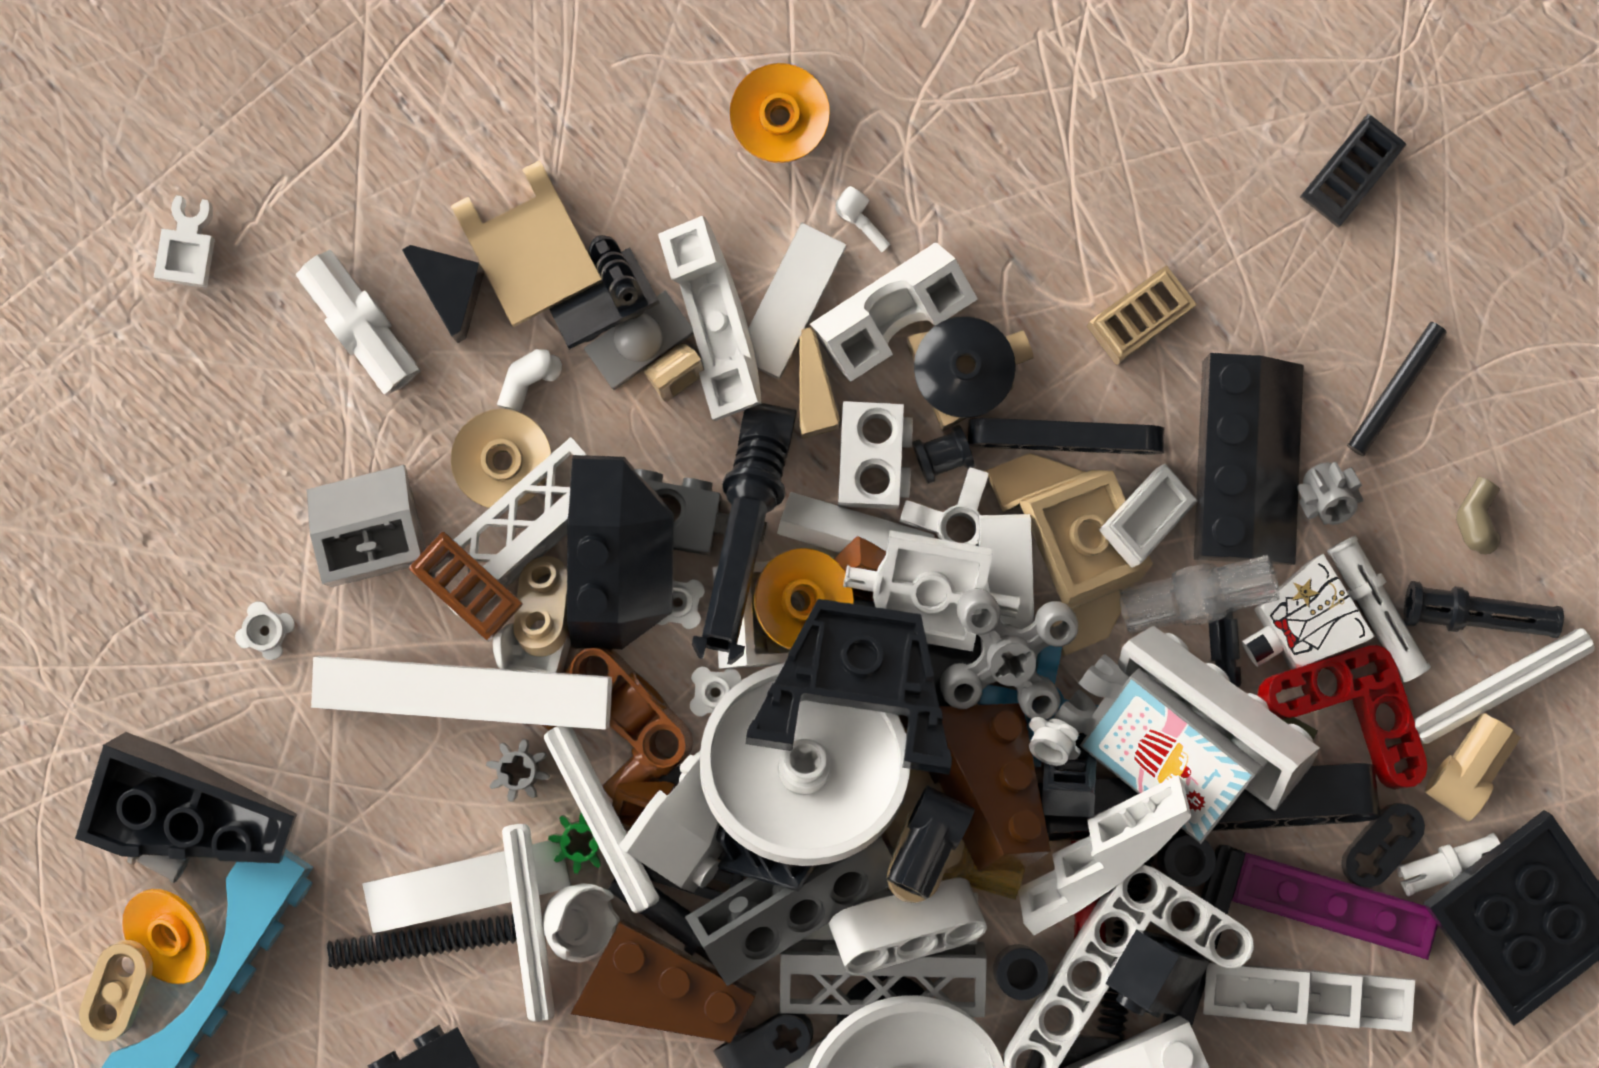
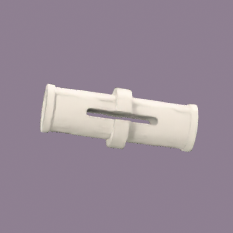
M1491 833L1486 837L1454 848L1447 844L1439 847L1438 853L1406 864H1400L1397 867V874L1399 878L1403 877L1405 881L1400 882L1407 896H1411L1416 892L1448 881L1451 882L1486 855V852L1499 845L1500 842L1497 836Z

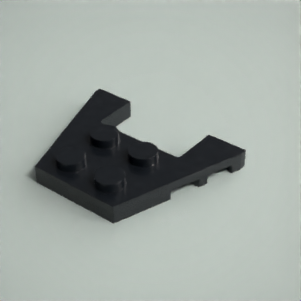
M818 599L788 653V658L777 679L768 690L767 697L757 716L749 725L745 744L793 751L801 701L899 714L908 717L902 768L949 775L952 758L945 738L942 724L943 716L938 705L933 681L934 673L921 614Z

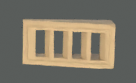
M1166 265L1089 321L1086 327L1117 366L1197 304ZM1161 282L1179 304L1172 311L1154 289ZM1145 294L1163 316L1157 322L1139 300ZM1129 306L1133 308L1147 327L1142 333H1140L1124 312ZM1115 317L1132 338L1127 344L1123 342L1109 324V321Z
M811 327L802 329L800 336V433L802 439L838 430L840 426V418L816 333Z
M680 344L649 364L644 373L662 400L668 402L699 380V372L704 371L697 353L686 344Z

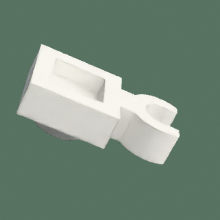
M176 195L172 202L171 211L174 219L177 221L176 231L161 229L154 278L162 282L207 288L215 239L210 235H203L201 233L202 229L212 220L213 206L208 200L202 199L200 212L195 217H186V199Z

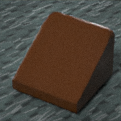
M665 781L618 783L612 806L624 830L630 831L659 790L669 795L673 791L675 784Z

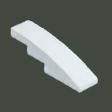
M1177 775L1095 815L1094 818L1087 819L1090 836L1053 853L1055 870L1018 887L1023 923L1033 935L1077 913L1119 885L1155 855L1190 819L1191 812L1184 783L1180 776Z
M1209 963L1206 970L1203 1014L1305 1025L1310 1023L1412 1032L1415 979L1251 965L1225 968L1215 963Z

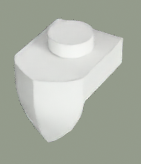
M513 624L505 625L493 638L494 658L499 669L563 673L571 645L570 638L567 635L564 644L555 653L543 657L530 655L523 650L517 641L513 631Z

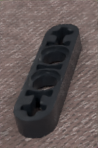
M975 418L970 419L968 422V444L972 447L1139 455L1164 453L1165 428L1156 425Z

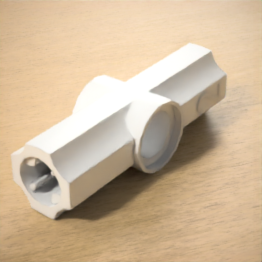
M330 249L310 259L296 273L302 286L327 316L325 322L351 356L355 354L385 396L400 390L421 372L406 348L389 329L392 325L367 291H361Z

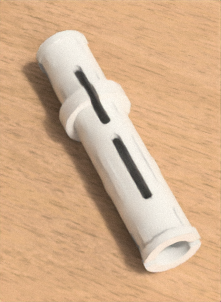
M1356 535L1327 550L1329 556L1331 555L1349 587L1347 593L1352 601H1357L1375 632L1378 641L1391 653L1397 665L1402 683L1408 682L1428 671L1431 666L1426 662L1405 622L1383 585L1387 581L1383 574L1375 573L1357 541L1358 538Z

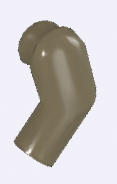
M1483 477L1476 479L1457 511L1456 521L1465 544L1471 550L1487 555L1494 552L1500 544L1499 533L1495 531L1487 512L1499 493L1500 488Z

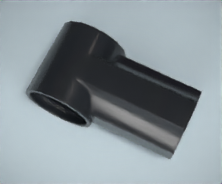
M927 785L907 824V828L910 830L898 851L886 880L911 894L928 899L951 850H955L961 842L975 809Z

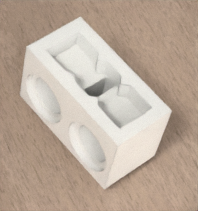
M843 401L838 506L898 509L900 497L909 498L911 468L901 467L902 447H912L913 417H903L904 404ZM874 418L886 421L891 428L890 438L881 444L869 442L862 432V428L867 421ZM870 468H878L884 471L889 479L888 488L880 494L866 492L860 484V477L864 471Z

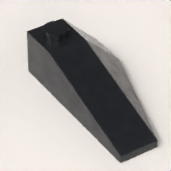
M125 732L103 744L75 839L122 857L160 855L169 856V859L205 857L217 858L219 861L280 863L283 860L297 814L173 749Z

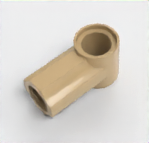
M1486 713L1481 714L1454 755L1448 756L1433 773L1424 792L1467 822L1471 821L1489 799L1494 788L1491 782L1521 737L1501 721L1494 719Z

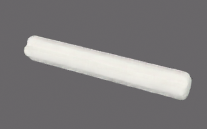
M1584 628L1575 629L1414 719L1415 728L1418 730L1421 743L1429 744L1593 653L1595 646L1590 635Z
M564 726L554 727L544 735V740L631 910L634 913L642 912L655 905L659 901V896L642 863L618 847L627 833L573 728Z
M527 824L509 825L503 828L502 835L527 1017L533 1022L545 1021L554 1017L555 1010L531 832Z

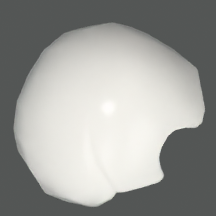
M582 883L562 888L549 900L543 913V928L549 946L558 957L571 962L581 963L596 959L604 952L615 932V926L620 922V917L616 914L611 904V899L614 898L611 891L593 884Z

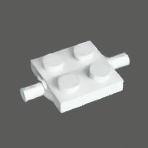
M891 530L886 556L879 565L878 571L847 565L843 584L845 588L850 587L872 591L876 608L921 614L928 644L972 652L976 634L968 632L962 626L957 614V604L963 594L972 589L988 591L996 599L1000 608V615L1015 619L1017 618L1020 605L1019 596L1014 597L990 592L988 575L993 556L992 549ZM978 609L972 615L981 614L985 609Z

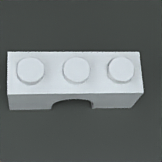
M935 242L813 321L810 325L815 330L817 337L832 362L851 382L893 355L888 342L894 334L905 326L923 320L930 321L936 326L975 302L978 298L956 259Z

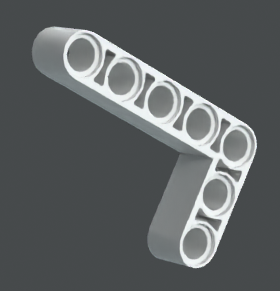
M1143 864L1123 882L1102 895L1050 977L1046 987L1040 993L1007 1045L1003 1055L1005 1068H1016L1018 1056L1028 1049L1040 1052L1042 1056L1040 1068L1059 1067L1109 988L1105 983L1136 929L1144 931L1151 922L1209 961L1225 968H1237L1244 965L1251 958L1254 943L1250 931L1165 874ZM1145 873L1151 881L1152 889L1150 894L1141 901H1133L1127 892L1128 882L1133 875ZM1189 901L1195 913L1193 922L1186 928L1177 929L1171 921L1172 909L1177 903ZM1110 917H1119L1124 925L1122 938L1117 943L1104 944L1099 933L1101 924ZM1232 929L1238 938L1236 950L1231 955L1220 957L1215 950V939L1220 932ZM1082 961H1091L1097 969L1095 981L1086 988L1075 987L1072 981L1074 967ZM1055 1005L1066 1006L1069 1011L1068 1024L1060 1031L1046 1030L1044 1025L1046 1011Z

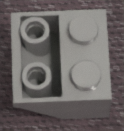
M406 465L307 489L310 537L322 584L336 587L409 568L426 549Z

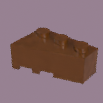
M1019 703L974 705L968 709H957L952 706L939 707L942 711V724L947 747L951 753L952 765L949 775L929 772L934 784L940 783L946 795L975 809L962 840L978 872L1025 869L1051 852L1033 756L1029 749L1030 740L1025 714Z
M623 919L619 922L570 1014L731 1043L757 992L738 981L727 986L716 969Z

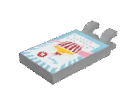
M1106 654L1100 657L1095 666L1092 665L1078 683L1093 695L1105 697L1098 707L1095 706L1094 702L1078 689L1069 702L1066 701L1053 717L1054 719L1066 722L1078 732L1086 734L1087 736L1079 746L1139 794L1179 775L1184 783L1191 812L1190 819L1181 828L1200 844L1263 767L1140 668L1129 677Z

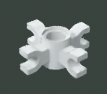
M969 467L957 505L950 507L945 512L906 500L899 523L936 533L938 539L955 542L948 536L946 524L952 517L963 516L968 518L974 527L973 538L963 544L979 546L980 513L977 509L989 473Z

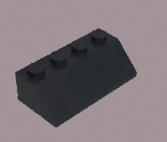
M1210 353L1202 361L1194 560L1296 564L1299 492L1297 487L1299 485L1304 365L1261 355Z

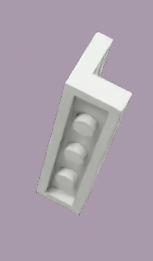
M571 437L453 539L463 549L470 544L469 554L476 561L487 562L483 567L505 588L520 576L523 568L530 561L542 557L567 535L570 487L555 486L556 467L571 454L586 455ZM547 476L546 486H537ZM527 493L546 494L544 513L535 521L516 520L518 501ZM554 494L564 495L553 504ZM509 509L508 519H498ZM489 526L507 527L506 547L498 554H478L479 537ZM516 528H526L515 538ZM450 552L433 570L431 575L435 578V573L452 560L455 555ZM481 580L461 603L467 607L486 587V584ZM451 609L457 617L462 619L453 609Z

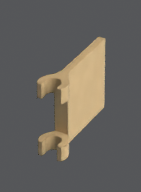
M540 160L522 169L536 197L482 223L469 197L451 205L513 327L603 282Z

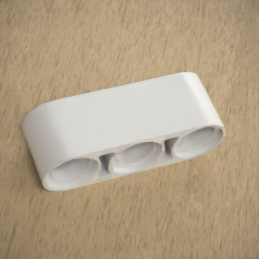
M965 878L941 881L935 894L918 903L904 902L895 895L846 908L835 914L829 922L846 972L850 974H864L960 947L977 940L987 929L970 883Z

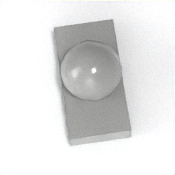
M666 290L657 296L660 304L645 311L635 319H629L611 328L584 347V350L613 391L694 334L691 325Z

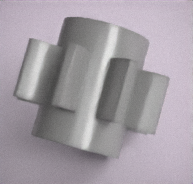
M1337 462L1321 463L1312 467L1305 474L1303 484L1298 485L1297 489L1302 496L1299 503L1308 519L1319 515L1324 525L1340 524L1355 514L1358 507L1357 503L1363 502V497L1358 490L1362 484L1352 467L1342 472Z
M522 739L518 751L514 752L506 743L499 744L500 751L504 756L499 762L488 761L486 763V766L489 768L497 769L498 779L490 784V788H499L502 785L509 788L507 797L510 802L515 801L520 789H525L527 795L531 798L537 797V790L533 784L537 779H550V775L546 772H541L539 762L547 756L546 752L537 753L534 756L528 753L529 740ZM519 756L524 757L523 766L531 769V775L529 778H520L518 785L513 783V774L506 772V766L508 763H516Z

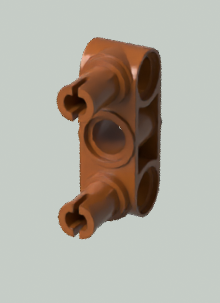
M595 647L584 649L578 653L572 663L565 669V672L567 674L587 675L586 666L593 656L601 657L608 665V676L612 677L610 727L633 746L631 749L633 756L602 785L604 791L613 800L618 783L649 782L654 777L660 779L663 775L667 776L681 761L688 757L692 751L693 737L687 725L670 709L658 691L640 674L635 672L617 652L610 648ZM542 725L548 731L556 727L551 725ZM662 729L670 730L678 739V751L673 757L662 755L656 748V736Z

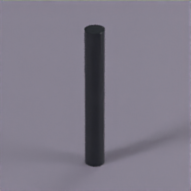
M1434 322L1428 324L1348 443V448L1353 452L1365 456L1446 335L1447 331Z

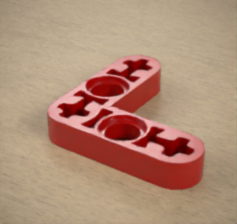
M1369 645L1272 675L1264 679L1259 686L1257 696L1262 698L1267 703L1269 711L1281 720L1298 717L1352 699L1379 781L1387 788L1396 790L1415 787L1425 778L1428 768L1426 755L1418 730L1415 728L1416 724L1397 665L1391 653L1385 647ZM1375 662L1377 672L1353 679L1351 669ZM1323 668L1330 670L1337 680L1336 691L1331 697L1323 694L1318 687V674ZM1301 686L1304 693L1303 696L1289 699L1285 703H1278L1277 693ZM1382 703L1388 705L1395 714V723L1390 731L1383 730L1376 721V711ZM1400 737L1402 743L1386 747V740ZM1400 759H1406L1408 768L1404 769L1402 773H1396L1394 764L1398 763Z

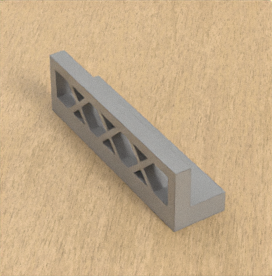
M802 939L781 952L780 1013L851 1015L860 1008L879 1001L877 999L882 995L886 998L897 997L889 988L901 977H916L927 988L920 996H935L939 1000L955 1005L971 1017H985L987 969L984 942L966 944L872 972L850 974L846 972L835 940ZM791 974L813 975L824 988L812 999H791ZM826 975L837 976L831 981ZM850 976H865L876 989L864 1000H850L838 987ZM877 976L889 977L882 982ZM928 977L940 978L933 983ZM953 978H975L974 1002H952L941 989ZM830 994H832L836 999H826V998H827Z

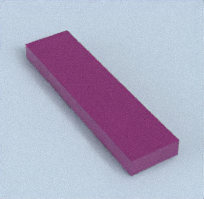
M1245 852V858L1232 898L1233 902L1426 960H1429L1438 924L1424 905Z

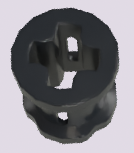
M960 424L952 427V433L925 443L920 439L912 442L918 464L927 484L935 482L936 475L961 466H965L967 469L975 467L971 449Z

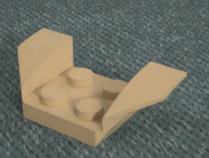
M1031 453L986 470L989 473L988 478L1002 512L1021 506L1024 514H1030L1031 532L1059 598L1076 615L1078 633L1070 644L1062 647L1063 656L1107 639L1118 620L1134 583L1140 581L1153 565L1148 555L1141 564L1131 568L1099 531L1126 501L1114 471L1090 470L1085 472ZM1062 621L1053 623L1051 627L1058 626Z

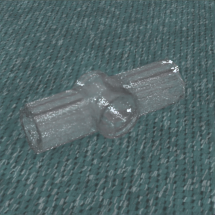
M1269 555L1220 567L1214 564L1191 566L1175 571L1172 574V578L1120 590L1121 611L1128 632L1131 634L1143 632L1152 626L1160 628L1177 623H1182V625L1210 623L1226 617V612L1280 600L1278 580Z

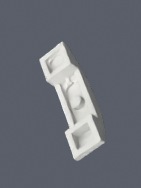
M700 216L659 233L671 280L680 285L703 363L704 371L699 372L712 420L718 421L761 404L757 363L745 315L729 268L707 218Z
M548 840L532 844L539 895L559 891L562 888L571 886L566 859L557 863L554 861L556 855L562 851L560 843H553ZM505 851L362 883L373 933L512 902Z

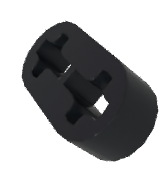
M1394 803L1380 810L1381 817L1371 820L1348 846L1342 856L1341 866L1344 875L1349 881L1358 886L1371 888L1383 883L1393 873L1424 835V819L1416 808L1408 804ZM1407 814L1410 820L1406 826L1411 833L1408 837L1397 835L1387 844L1384 839L1393 829L1392 824L1388 821L1392 815L1403 817ZM1379 846L1382 851L1373 862L1374 866L1378 869L1376 874L1363 873L1358 876L1356 871L1360 865L1355 860L1357 854L1370 855Z

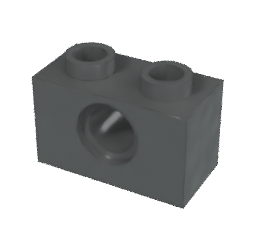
M634 469L661 499L673 498L681 505L680 516L674 522L673 549L711 556L722 499L721 493L712 491L713 483L699 479L683 478L682 486L663 483V474Z

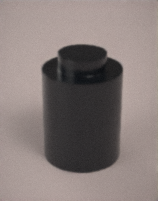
M1178 833L1174 834L1158 851L1157 863L1161 873L1182 886L1194 887L1205 883L1212 876L1216 866V856L1212 846L1206 840L1200 844L1189 834Z
M1022 944L1010 945L999 952L993 964V975L996 983L1006 995L1013 999L1022 1001L1033 999L1047 985L1049 975L1047 964L1029 946Z

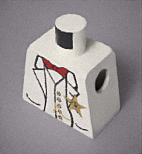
M1322 554L1309 560L1254 608L1264 628L1244 639L1242 645L1251 661L1257 667L1281 654L1289 668L1294 669L1364 643L1375 636L1325 555Z

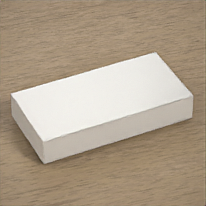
M1165 463L1157 467L1099 531L1130 567L1133 568L1147 558L1195 505L1197 499Z

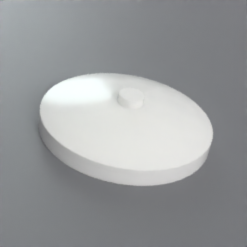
M785 663L767 667L746 677L726 693L715 707L705 727L700 750V778L711 812L724 830L739 844L759 856L789 865L814 866L829 864L855 855L876 841L887 830L902 805L910 774V769L902 768L906 743L904 727L897 714L801 701L793 751L745 744L747 729L752 720L757 716L767 697L768 690L777 679Z
M913 995L886 998L853 1012L842 1020L823 1040L809 1068H1005L997 1047L989 1035L969 1014L943 1000Z

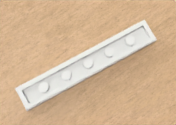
M317 656L313 657L311 708L608 729L610 728L612 677Z

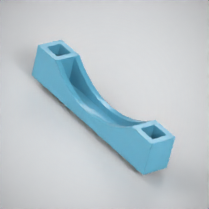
M287 849L280 863L236 862L226 877L228 906L225 935L217 962L202 990L185 1011L164 1029L139 1043L112 1052L102 1068H193L200 1057L194 1049L204 1034L211 1038L225 1020L228 1011L223 1009L222 1006L232 991L240 994L253 977L256 968L251 965V962L261 947L268 951L273 946L285 926L279 922V919L289 904L296 908L311 888L313 882L307 879L313 866Z

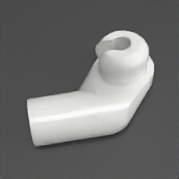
M536 349L513 362L507 371L497 406L521 413L529 385L540 379L554 381L559 377L562 370L560 358L550 355L548 350Z

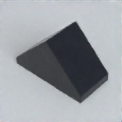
M413 245L402 249L450 335L457 343L465 340L484 276V270L480 263Z

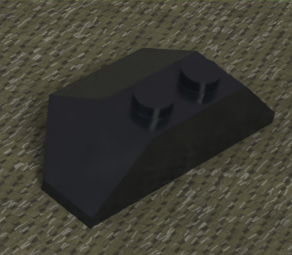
M573 455L567 523V623L572 648L605 647L622 650L672 613L674 513L634 471V467L625 457Z

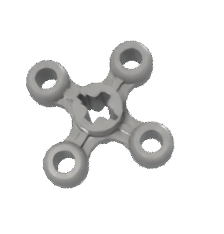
M982 589L967 591L961 596L957 604V614L962 626L968 632L979 635L982 638V653L973 663L968 665L964 663L953 664L943 671L940 678V689L945 701L954 708L968 709L980 700L982 690L988 684L998 681L1000 684L1017 688L1019 705L1023 713L1030 719L1041 717L1047 720L1054 716L1060 706V695L1055 684L1049 678L1039 675L1035 671L1036 657L1045 647L1050 645L1063 647L1075 639L1078 633V620L1074 611L1065 603L1050 601L1038 609L1035 621L1031 625L1019 629L1016 626L1001 622L998 603L988 591ZM978 609H985L981 614L972 615ZM1062 621L1058 626L1051 627L1053 623ZM1011 651L1014 656L1007 659L1003 654ZM960 684H967L961 689H955ZM1044 695L1041 699L1034 700L1036 697Z

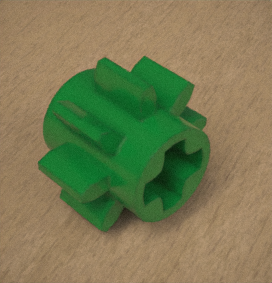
M582 812L579 815V821L573 823L567 816L561 815L559 819L565 831L563 834L554 833L548 837V840L553 843H560L562 851L556 855L554 861L556 863L561 862L566 857L574 861L573 871L576 874L581 869L582 862L590 860L595 867L599 868L601 861L596 855L599 846L594 836L589 842L591 851L585 853L582 849L572 852L568 847L572 840V836L569 833L570 830L575 828L580 834L587 830L591 832Z

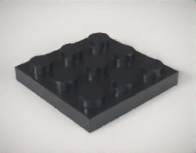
M1545 810L1423 902L1505 1020L1513 1026L1599 961V881L1553 815Z

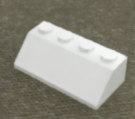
M1152 626L1128 640L1122 647L1118 661L1121 671L1130 677L1140 668L1263 766L1245 789L1276 811L1311 768L1320 747L1313 743L1311 736L1298 725H1288L1269 711L1267 703L1259 696L1252 693L1246 694L1232 684L1227 674L1221 668L1212 663L1205 664L1189 652L1188 647L1180 638L1171 633L1164 634L1155 626Z

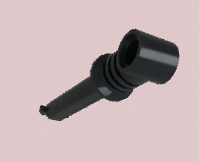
M761 403L744 410L733 469L725 475L722 483L723 492L732 505L702 637L693 636L692 646L700 659L704 658L706 648L729 653L727 662L729 665H732L744 655L745 646L738 645L739 635L766 513L774 510L777 505L782 503L785 497V487L781 482L790 449L796 409Z

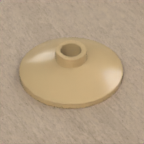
M510 409L488 410L471 418L458 432L451 449V470L457 485L468 498L481 506L490 508L551 455V448L543 430L530 417ZM501 452H507L512 456V464L506 470H498L494 465L496 455ZM547 476L537 486H544L547 482ZM527 493L518 501L517 507L529 502L538 493Z

